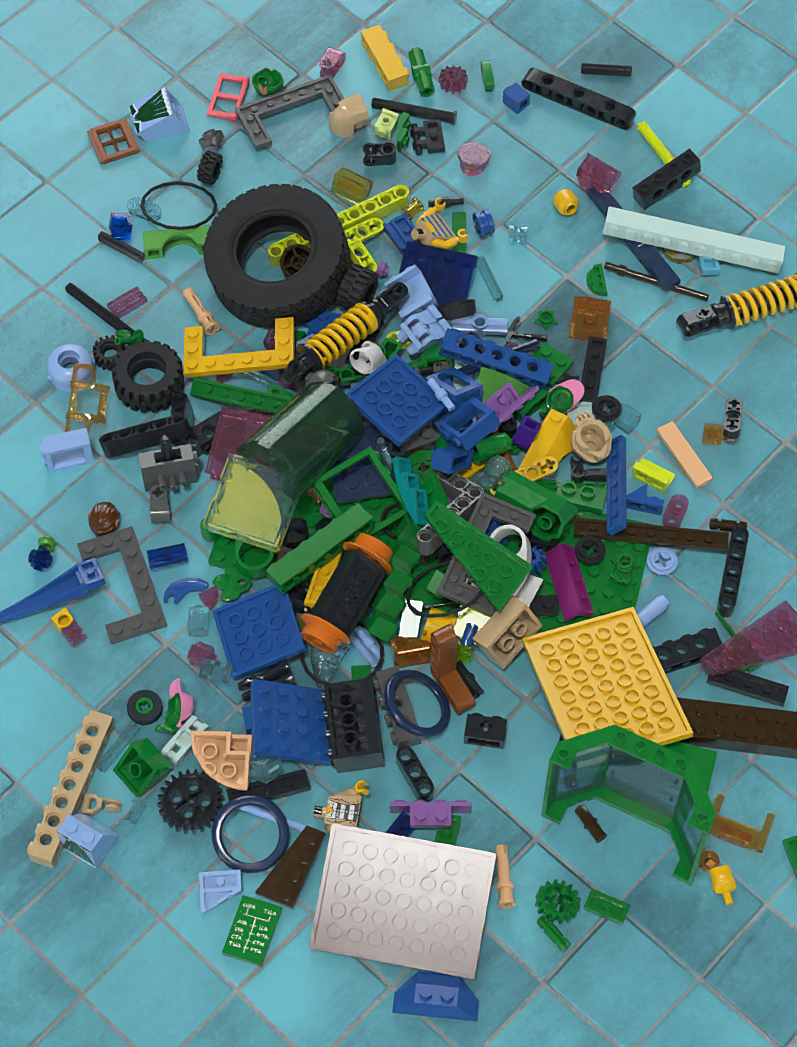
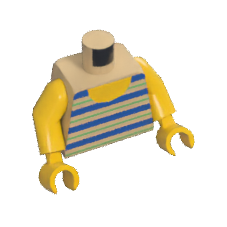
M439 197L435 200V206L427 209L417 219L411 236L414 240L419 239L426 249L446 251L456 246L457 242L466 243L468 241V234H466V229H460L456 237L440 213H436V211H443L446 202L439 205L442 199Z

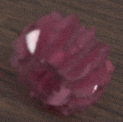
M453 64L452 67L446 66L445 69H441L439 84L441 89H445L446 93L449 91L452 94L455 91L460 93L461 89L466 88L468 77L466 70H462L461 66L456 68Z

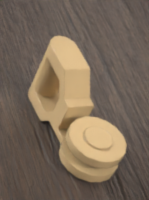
M84 794L80 814L95 816L99 811H103L104 803H106V811L120 813L122 802L117 799L98 798L96 794ZM91 801H97L94 809H89Z

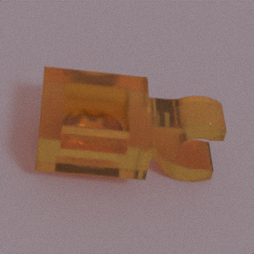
M704 423L702 443L721 445V440L735 441V439H728L723 435V425Z

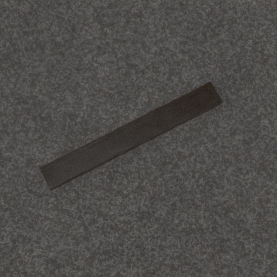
M575 517L573 537L578 538L595 536L600 540L727 552L729 532L626 522V528L622 531L610 535L607 533V520Z

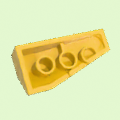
M553 409L549 411L518 469L547 456L556 458L559 463L565 455L573 452L571 434L575 430V424L569 416ZM547 461L546 466L543 468H541V465H538L541 470V474H544L543 469L548 467L550 468L552 465H554V463L550 464L549 461ZM531 468L527 471V475L530 478H535L538 475L535 469Z

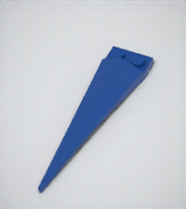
M95 557L74 565L49 584L1 611L0 624L87 595L89 590L105 585V579Z

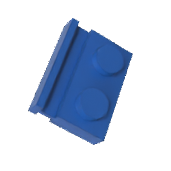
M406 213L390 220L387 224H383V229L401 253L406 249L409 250L421 244L419 239L414 240L411 236L415 226Z

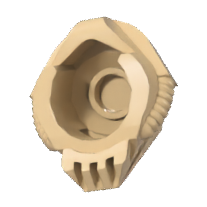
M583 412L576 415L575 430L571 434L572 451L589 463H596L606 459L611 451L612 434L609 428L603 422L595 420L592 414Z

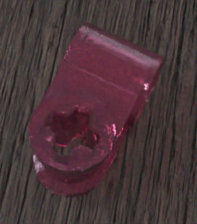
M328 47L319 61L321 67L320 77L331 74L332 78H334L339 68L344 64L346 53Z

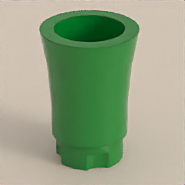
M506 432L484 437L472 447L474 449L472 461L479 465L495 455L510 450V437Z

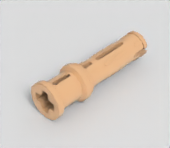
M191 287L186 288L182 295L197 315V322L204 327L206 335H214L220 329L219 323L214 321L212 318L213 314L205 309Z
M497 845L495 846L498 874L496 890L499 894L497 905L499 908L508 909L516 906V901L513 899L514 884L510 878L508 846Z

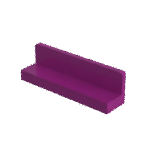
M560 543L546 552L545 555L556 595H558L563 618L565 621H570L578 615L589 618L594 614L574 547Z

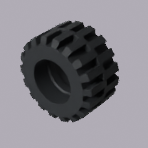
M354 264L347 271L340 284L337 304L349 310L354 307L356 302H366L368 299L373 298L378 285V273L359 264Z

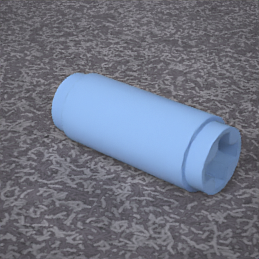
M663 595L656 597L637 613L643 628L663 613L670 605Z

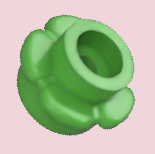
M46 535L38 539V548L44 553H51L57 546V542L51 536Z

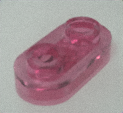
M681 494L671 497L663 514V526L680 527L689 505L687 497Z

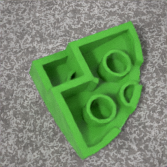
M481 367L477 380L483 384L481 402L486 401L508 382L512 384L518 395L529 388L526 384L508 375L485 367ZM517 411L511 414L513 418L515 417Z

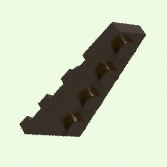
M307 825L261 883L255 894L293 910L326 837V833Z

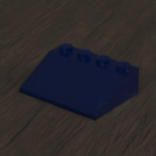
M407 241L399 274L407 267L415 264L424 275L438 306L454 301L468 300L477 271L478 256Z

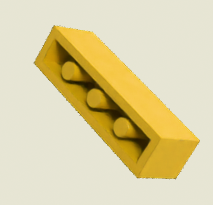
M380 25L361 31V43L388 91L408 85L409 71L407 67L404 68L402 65V59L400 55L396 54L394 44L389 42L387 32L383 31Z

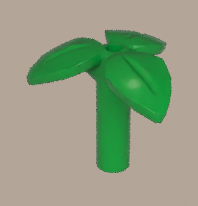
M137 329L132 337L130 331L118 330L115 332L117 338H115L114 342L116 345L133 346L135 342L143 341L144 333L141 329Z

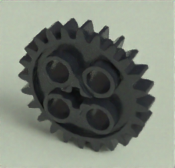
M187 769L186 775L178 771L179 777L176 778L174 775H171L172 782L165 780L166 787H160L163 794H158L160 802L157 805L158 808H161L159 810L160 816L164 815L163 821H169V828L175 825L176 832L183 828L184 834L187 833L188 829H191L192 833L195 834L196 828L203 832L202 826L204 825L211 828L209 822L214 821L215 815L223 807L221 801L224 800V797L221 795L222 788L218 787V782H212L213 779L210 776L206 778L205 771L198 775L197 769L194 770L193 774H190L189 769ZM190 786H198L194 791L189 790ZM175 797L181 798L179 802H172V799ZM202 801L210 802L207 806L200 805ZM187 812L193 813L189 818L183 816Z

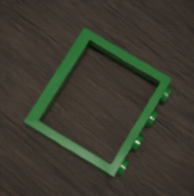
M370 446L313 480L311 487L332 520L338 518L343 513L323 483L368 457L402 509L374 526V529L367 533L374 537L384 531V529L402 520L406 513H409L400 495L397 482H394L390 477L391 472L388 467L382 465L379 453L376 450L373 451Z

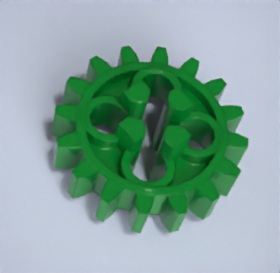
M554 879L553 884L546 881L545 886H540L539 892H537L535 897V906L539 907L538 913H544V920L549 917L551 918V923L554 920H558V923L562 924L563 919L568 923L571 917H576L580 909L579 903L581 898L576 897L577 890H571L572 884L566 886L564 880L561 884H558V881ZM557 892H558V893H559V897H558V899H555V897H556V895H557ZM558 904H561L560 907H559V912H558V911L556 910L557 905H558Z

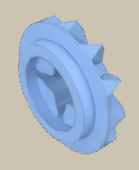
M665 547L655 548L647 556V567L650 568L651 573H657L658 576H667L669 573L674 572L678 564L676 554ZM659 557L663 561H666L665 567H663L661 563H658Z

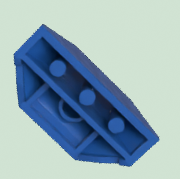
M418 971L395 991L392 1013L477 1021L479 1000L459 976Z

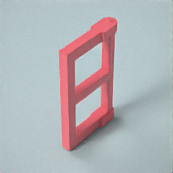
M220 73L207 116L236 122L238 116L235 110L233 114L215 111V103L217 98L236 101V107L241 106L250 79L244 76ZM229 81L243 84L240 95L220 93L222 82Z

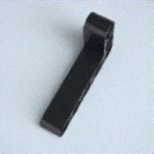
M179 393L172 398L171 416L102 435L99 438V443L105 457L112 458L160 445L159 439L163 435L170 437L171 442L190 436L193 432V409L187 394Z

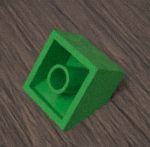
M145 738L133 741L129 745L113 771L138 799L160 783L172 768V765L151 741Z

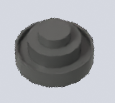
M210 129L202 134L203 137L198 142L201 147L214 146L218 148L224 134L222 130L215 131V129Z

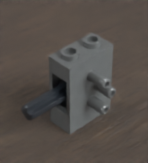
M163 435L159 439L160 450L138 453L145 491H149L155 485H159L161 489L170 487L171 490H176L178 488L177 485L197 482L196 474H199L200 470L197 453L192 451L191 444L172 447L171 438Z

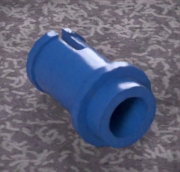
M467 622L462 639H459L460 644L469 645L471 649V646H474L472 638L479 626L474 624L470 632L472 623Z

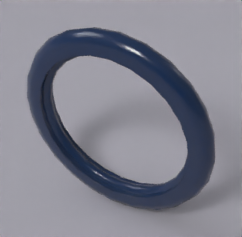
M402 670L394 673L388 679L384 691L385 704L397 724L409 733L420 737L436 736L446 729L451 711L449 701L442 688L432 678L419 671ZM404 679L415 680L433 692L441 709V717L436 725L429 728L420 727L402 715L394 700V689L400 681Z
M245 795L234 798L220 809L213 821L211 831L212 844L220 860L234 870L240 869L243 873H258L275 865L284 855L289 841L288 822L281 809L274 802L264 797ZM248 805L259 806L273 815L279 828V839L275 850L270 856L256 863H245L233 858L225 849L222 841V828L226 818L237 808Z

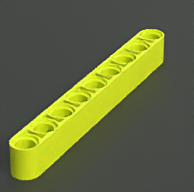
M397 185L337 213L344 231L370 218L377 217L381 219L405 208L409 204V189L405 185ZM297 233L290 235L269 246V263L274 267H279L281 255L287 247L293 244H303L311 248L312 243Z

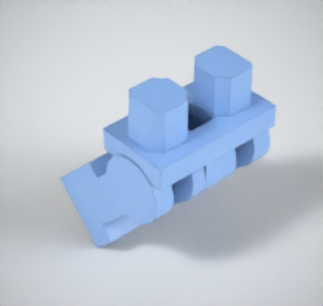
M432 304L426 310L408 317L400 325L402 329L396 336L404 344L410 339L412 343L406 349L412 356H416L421 351L424 352V350L434 345L441 344L447 328H452L444 318L442 319L441 313Z

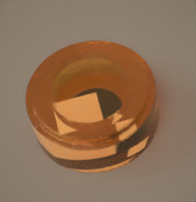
M704 851L700 868L705 872H709L710 869L718 867L720 863L719 856L713 851Z

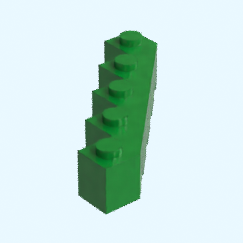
M407 513L395 530L394 536L397 537L395 543L390 545V549L393 552L389 559L392 572L385 574L381 581L380 590L375 592L371 607L374 609L372 615L367 616L365 622L369 633L386 642L391 637H394L398 631L395 618L406 606L403 593L412 586L414 578L411 569L421 559V554L417 550V533L423 526L415 525L411 516Z

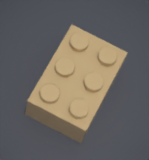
M512 596L500 613L496 611L472 639L490 661L505 669L524 647L522 638L535 635L542 627V624L524 602Z

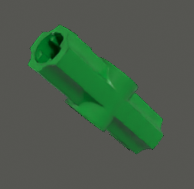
M419 47L412 48L408 52L411 63L413 80L417 83L420 95L429 97L432 93H435L430 64L426 62L423 49Z

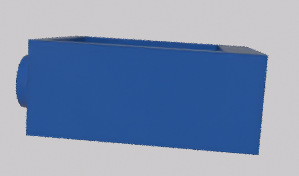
M472 397L439 423L445 440L452 441L457 448L461 447L467 452L501 425V422L495 410ZM477 416L480 418L462 433L457 431L473 417Z

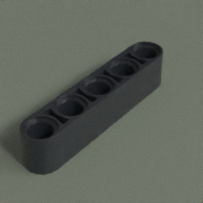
M742 526L735 527L731 532L716 607V611H720L724 618L730 617L733 614L737 601L749 537L748 530ZM725 587H731L733 590H728ZM722 604H728L730 607H724Z

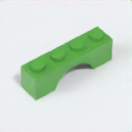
M203 225L185 230L144 231L145 259L164 258L166 252L176 245H189L196 249L199 255L204 254L205 238L207 237L209 227L212 225Z

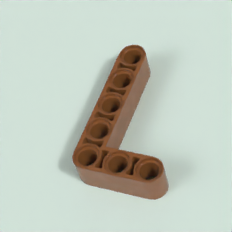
M448 624L431 633L430 671L436 683L446 694L451 707L459 715L476 706V703L456 670L457 635L453 627Z

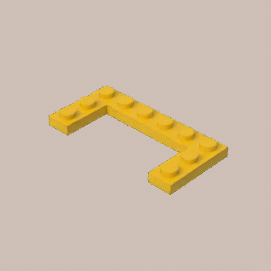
M294 317L275 319V350L204 356L203 326L184 328L183 375L185 378L283 369L295 358Z

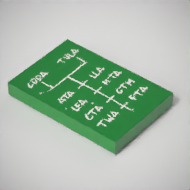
M243 895L222 950V955L262 967L280 918L282 907Z

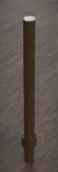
M605 262L604 269L616 272L617 275L623 277L626 275L662 287L653 276L628 269L627 266L621 264L618 266ZM681 285L669 288V290L700 300L708 301L709 294Z

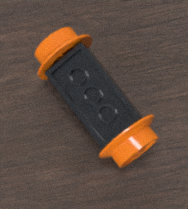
M359 533L354 543L345 542L343 544V548L346 551L311 612L309 614L304 613L301 616L306 624L300 633L301 637L315 648L328 654H335L339 645L350 644L349 637L385 574L392 572V568L388 563L393 554L392 550L382 541L368 534Z

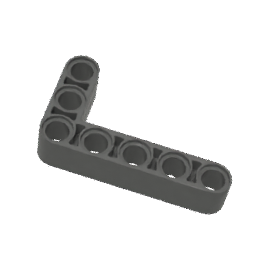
M438 471L437 476L446 496L454 500L447 508L468 522L481 493L484 492L483 488L456 472L447 474ZM429 523L417 533V550L422 555L432 554L444 543Z

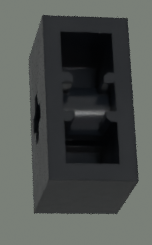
M480 713L467 714L464 744L503 749L507 719H503L500 716L487 717Z

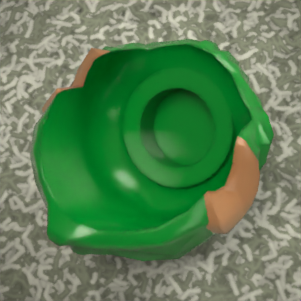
M266 67L253 75L252 84L257 92L263 95H272L282 89L284 80L281 73L276 69L270 70Z

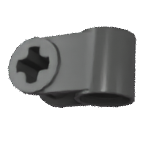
M155 485L150 489L151 523L171 521L166 488H159V485Z

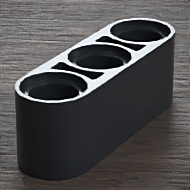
M401 746L396 752V763L416 799L430 802L434 796V785L414 750L409 746ZM406 755L409 756L410 759L402 760L401 757ZM412 772H417L420 775L417 777H413L410 774ZM428 789L430 792L423 794L420 790Z

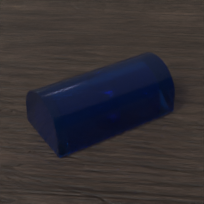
M185 543L147 550L150 571L189 563Z

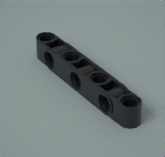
M530 68L521 81L522 86L528 91L620 129L627 130L636 116V111L625 104L537 68Z

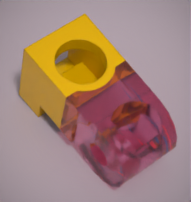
M63 608L51 617L54 628L65 637L72 647L86 639L85 633L66 608Z

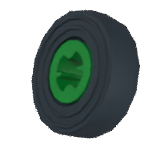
M139 690L132 694L128 700L127 713L136 724L143 726L151 725L162 714V701L153 691ZM148 704L149 709L142 711L141 706Z

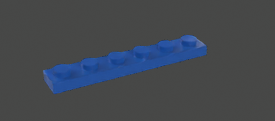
M623 435L612 439L611 451L607 456V533L610 535H614L626 528V438Z

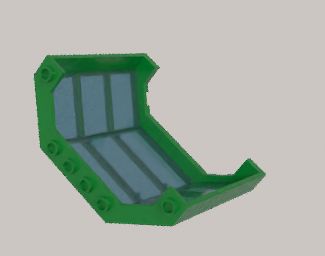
M611 725L558 742L549 759L541 816L560 825L568 807L574 806L579 802L596 799L670 834L677 848L680 860L672 877L691 886L700 867L716 817V812L694 760L618 725Z

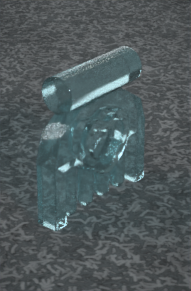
M380 437L377 439V451L380 453L384 465L393 473L391 467L393 461L388 449L384 445V439Z

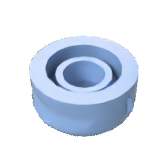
M61 345L49 355L47 379L61 391H80L86 388L93 380L95 359L80 345ZM68 363L77 364L73 368H63Z

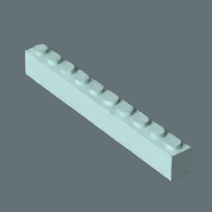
M610 206L603 229V234L702 257H710L778 274L785 252V246Z

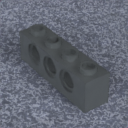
M394 666L376 671L373 683L375 690L379 691L381 696L378 697L381 709L385 708L386 715H384L386 725L391 726L392 732H390L392 743L396 744L397 748L421 744L420 736L411 734L397 726L399 724L392 718L385 704V685L394 673L400 671L399 667ZM402 680L394 689L395 703L401 708L399 711L402 715L418 726Z

